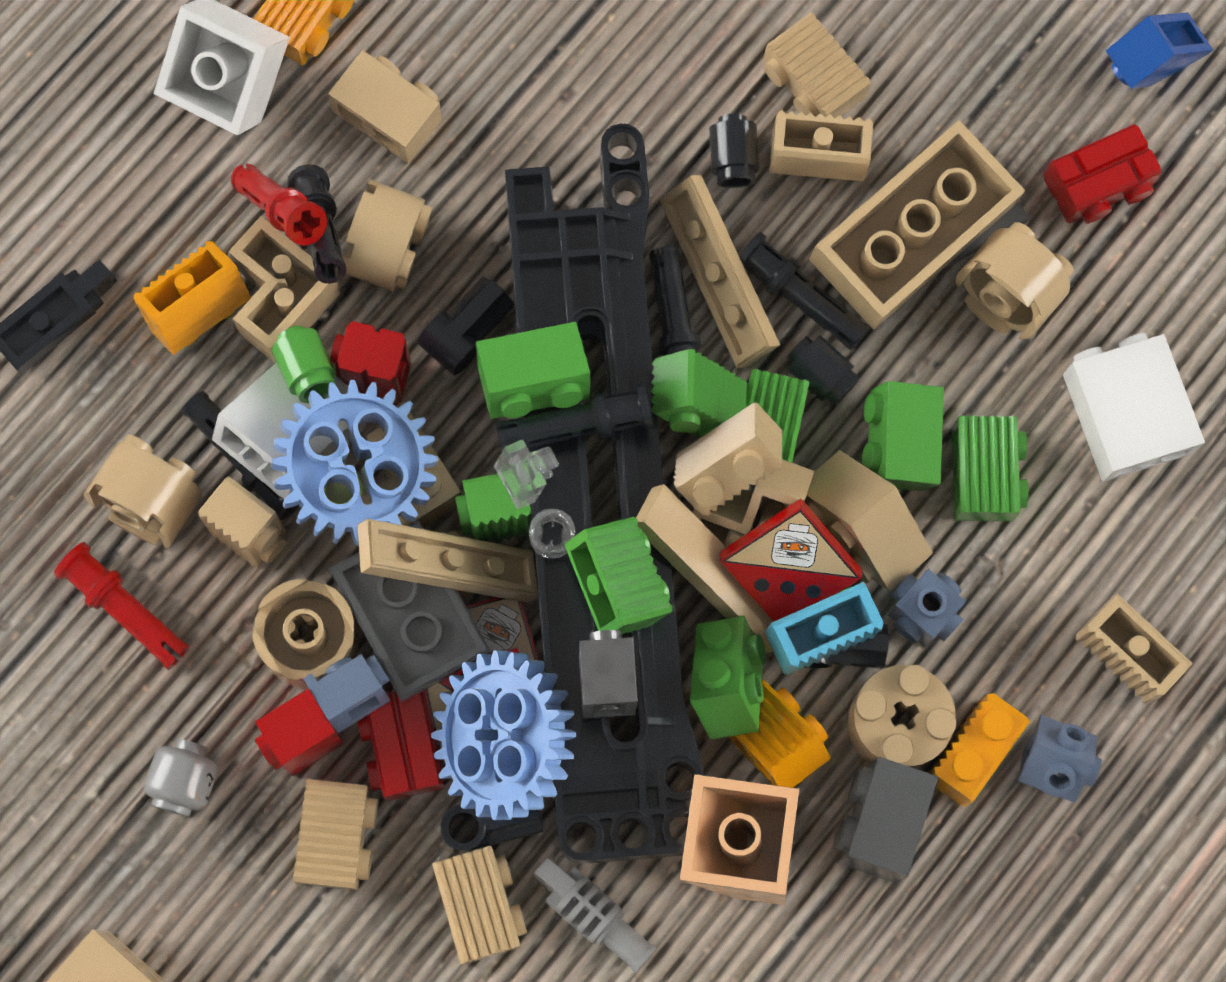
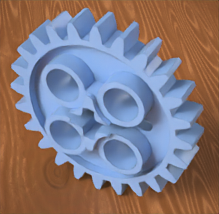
M350 380L346 394H341L338 387L332 382L329 383L327 399L325 400L316 391L310 392L308 397L310 409L299 403L294 404L292 412L298 422L287 419L282 420L280 429L290 438H275L273 448L286 454V456L272 459L271 469L282 471L286 474L275 480L274 487L277 490L290 489L291 493L284 499L283 507L290 508L299 505L302 508L296 520L298 524L304 523L311 517L316 520L314 536L317 537L326 527L333 529V543L338 544L345 531L351 532L354 545L359 546L357 525L364 520L372 519L401 525L399 516H402L406 520L413 522L418 514L411 502L418 505H426L430 497L419 487H431L436 482L437 477L424 471V469L435 466L438 462V456L424 453V450L432 446L435 439L434 436H419L418 432L424 426L426 419L422 417L412 421L409 420L407 416L413 405L411 401L399 408L393 405L396 394L395 390L392 389L381 399L377 397L375 382H372L366 394L359 393L355 380ZM339 421H345L348 425L352 451L356 460L365 459L360 476L371 498V504L365 505L362 502L358 476L354 466H344L349 454V448L338 426ZM365 422L376 423L384 431L385 438L378 442L366 441L361 437L358 427ZM316 436H327L334 441L336 451L329 456L318 455L312 451L309 441ZM380 469L391 470L397 475L400 486L394 490L381 489L375 483L373 474ZM331 483L344 484L351 493V500L345 504L332 503L327 499L324 488Z
M493 651V654H477L476 662H463L462 671L464 675H451L449 677L454 692H440L441 700L447 705L445 711H437L433 714L438 721L442 722V730L431 733V738L442 741V748L434 753V759L445 760L446 766L439 773V778L453 779L448 794L450 796H463L461 808L475 809L477 817H492V820H511L512 818L528 817L529 810H542L544 808L542 797H556L558 794L552 780H566L568 777L565 770L560 766L561 760L574 759V754L564 748L566 740L576 737V732L565 729L564 724L565 721L574 716V711L562 710L560 706L567 697L568 692L567 690H552L558 678L557 674L543 673L545 663L538 660H529V654Z

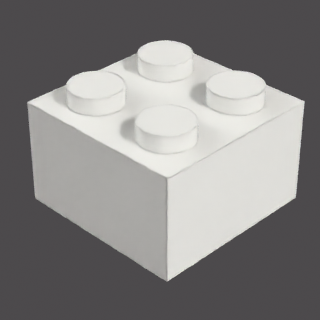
M215 0L192 1L180 7L154 94L235 135H239L262 122L290 37Z

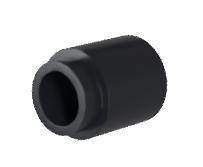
M743 114L720 116L718 122L709 127L712 174L717 176V184L721 187L741 188L752 185L756 181L755 173L760 170L757 125L747 120Z
M821 335L814 341L805 336L787 356L793 362L788 372L799 380L809 381L808 390L821 402L826 399L833 406H836L860 380V377L852 371L855 366Z

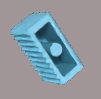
M862 582L772 622L765 633L783 673L791 676L795 670L800 672L804 666L809 668L813 662L819 663L822 658L828 659L831 654L837 655L840 650L846 651L850 646L855 647L859 642L864 643L868 638L873 639L882 630L884 622L867 586Z

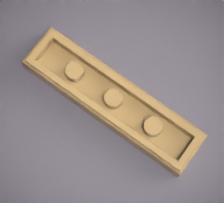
M689 176L659 199L736 368H746L780 346V343L702 176Z
M664 484L653 487L636 517L638 519L637 526L642 529L649 542L726 619L745 615L753 634H760L762 637L765 653L773 652L765 633L773 621L720 562V551L726 548V546Z
M366 519L357 525L361 573L527 603L538 597L534 552L532 550L372 519Z

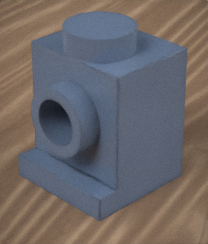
M362 654L354 659L350 657L341 659L331 665L325 672L326 676L318 681L312 673L303 678L337 734L390 701L382 688L390 680L374 655L367 660L363 658Z

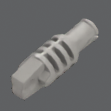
M547 858L534 872V878L551 893L545 902L592 944L594 942L597 945L601 942L604 943L629 965L633 972L636 973L656 950L654 945L647 942L622 919L625 915L621 912L622 908L575 867L567 874Z

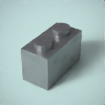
M601 630L589 633L590 640L579 641L583 719L635 715L638 699L633 637L621 638V631Z

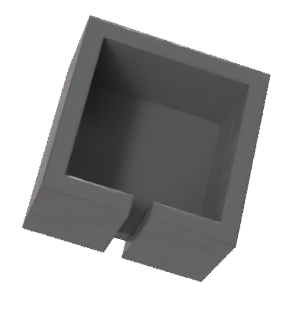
M878 757L868 767L862 766L861 771L856 772L847 800L855 802L852 815H847L845 820L841 819L832 848L840 851L837 863L891 882L907 877L938 776L882 757Z

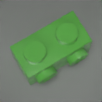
M576 322L476 341L477 367L490 419L499 417L518 418L533 410L553 406L568 408L582 400L590 399V370Z
M888 381L871 389L864 405V419L866 423H869L868 443L865 445L862 454V465L896 486L897 489L923 491L940 485L944 387Z
M745 615L697 624L690 702L710 740L759 732L760 703L763 702L762 669L766 660V653L760 634H753Z

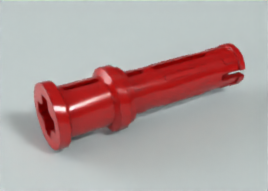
M246 163V169L243 165H239L233 170L231 185L235 191L247 197L257 207L265 211L268 222L275 229L285 232L292 242L301 246L310 245L317 242L323 236L327 227V217L325 211L318 204L307 201V198L294 188H282L252 164Z
M82 542L70 550L55 568L54 575L59 580L67 579L86 597L85 604L94 609L102 607L116 622L148 649L167 670L173 668L179 661L164 648L165 645H169L182 658L188 652L190 646L184 643L132 594L122 587V575L117 570H107L91 555V547L86 542Z

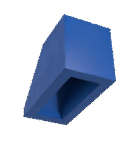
M1184 12L1147 16L1105 51L1113 61L1112 70L1116 77L1123 84L1129 86L1130 89L1153 86L1207 56L1213 49L1190 14Z

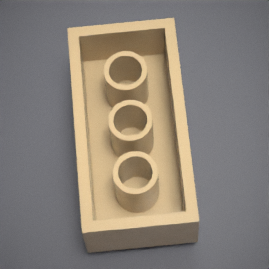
M958 120L815 246L809 260L870 327L875 330L1017 203L1025 190L967 127Z

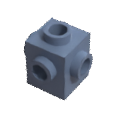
M927 569L919 579L910 573L891 596L898 603L888 616L895 621L893 623L894 627L906 639L913 643L919 642L922 646L926 647L936 636L945 641L964 619L957 612L966 601L959 595L961 593L960 587L949 576L942 572H938L935 575L930 569ZM925 596L939 610H927L923 606V597Z
M1040 715L1023 750L1018 781L1040 789L1049 796L1061 797L1075 803L1084 785L1092 787L1098 777L1102 764V759L1095 757L1098 736L1088 733L1080 726L1064 724Z

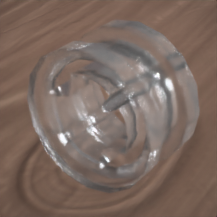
M554 508L541 511L531 521L529 528L530 544L535 552L542 557L553 559L567 554L564 544L575 536V526L571 517L564 511ZM546 522H551L552 527L555 526V522L563 525L564 528L561 531L563 542L557 546H553L552 540H550L549 546L540 541L543 537L541 526Z

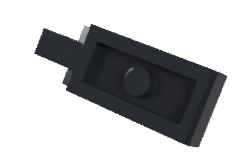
M100 259L81 275L75 269L66 275L61 272L0 322V352L22 375L97 313L96 310L104 304L100 297L118 282L117 279Z

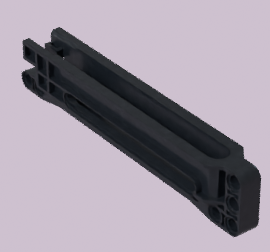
M620 123L608 128L601 138L600 169L604 207L554 211L552 179L549 166L505 170L517 333L576 322L581 341L594 340L603 348L608 396L635 391L636 385L644 383L651 410L654 406L651 402V399L654 397V394L651 392L654 388V385L651 383L654 375L651 374L653 365L643 265L650 198L645 144L643 136L637 128L630 124ZM617 146H626L634 152V155L627 159H617L612 156L610 150ZM628 191L635 194L639 200L627 206L617 203L614 196L619 192ZM553 406L533 410L524 415V417L561 408ZM652 411L650 412L653 428L646 430L641 425L614 431L611 435L619 520L631 517L636 518L651 489L664 484L658 417ZM585 436L536 447H528L527 459L543 658L545 663L544 671L545 673H556L558 676L552 690H567L568 695L560 706L562 710L574 711V716L565 721L564 724L565 729L576 732V737L566 740L564 748L574 754V759L561 760L560 763L568 777L566 780H553L558 793L555 797L560 850L566 859L579 864L683 856L685 844L676 842L672 838L669 828L670 823L675 818L689 817L693 786L688 791L675 792L666 784L665 773L671 767L681 766L689 770L692 774L693 782L694 774L704 775L702 761L683 699L671 563L650 543V556L653 557V565L657 567V574L661 576V579L669 589V603L673 605L670 614L653 625L629 633V638L633 637L638 699L635 711L637 737L629 742H620L610 732L609 717L583 719L579 641L590 640L589 633L598 631L564 544L584 529L592 528ZM629 821H636L642 824L647 832L645 844L635 849L624 846L618 837V830L621 825ZM579 825L591 828L596 836L595 846L585 853L572 850L566 840L569 831Z

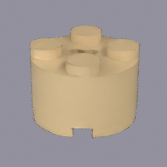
M370 179L367 191H364L345 241L349 244L345 256H342L347 269L346 275L393 291L395 287L404 290L416 252L409 250L411 243L421 246L433 208L425 205V199Z
M1014 222L1009 228H1000L991 234L957 273L956 284L959 288L964 283L969 293L964 299L965 303L986 325L1004 335L1010 329L1022 332L1018 339H1028L1035 334L1070 291L1069 278L1074 270L1071 263L1065 257L1052 253L1047 247L1036 240L1035 234L1028 226L1020 222Z
M128 434L123 442H118L84 492V498L96 510L101 502L110 508L111 514L108 520L128 533L153 545H156L161 538L164 547L169 548L202 498L201 488L192 481L196 476V472L190 466L175 458H170L167 463L152 454V447L145 441Z
M306 579L290 580L272 589L262 599L258 607L252 635L256 651L272 673L297 688H308L303 678L312 673L318 681L326 676V670L335 662L347 657L354 659L359 651V629L356 619L345 598L331 586ZM305 624L311 630L315 629L313 632L315 639L309 643H306L303 639L298 640L301 637L298 629Z
M896 665L877 672L856 693L849 710V737L858 754L870 764L878 757H882L918 769L944 750L956 729L955 706L948 689L940 679L919 665ZM896 710L899 713L907 712L911 720L907 723L908 729L903 724L896 727L892 724L891 718L896 714Z

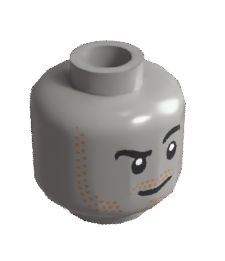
M178 739L175 747L162 746L156 750L144 784L145 793L153 798L151 806L185 817L190 816L191 810H201L206 806L218 770L213 760L204 757L207 747L184 739Z

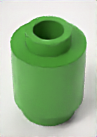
M293 326L279 334L277 341L272 347V354L290 393L297 395L303 403H309L308 397L313 390L322 398L327 397L329 383L334 382L336 385L334 380L336 370L318 332L312 328Z

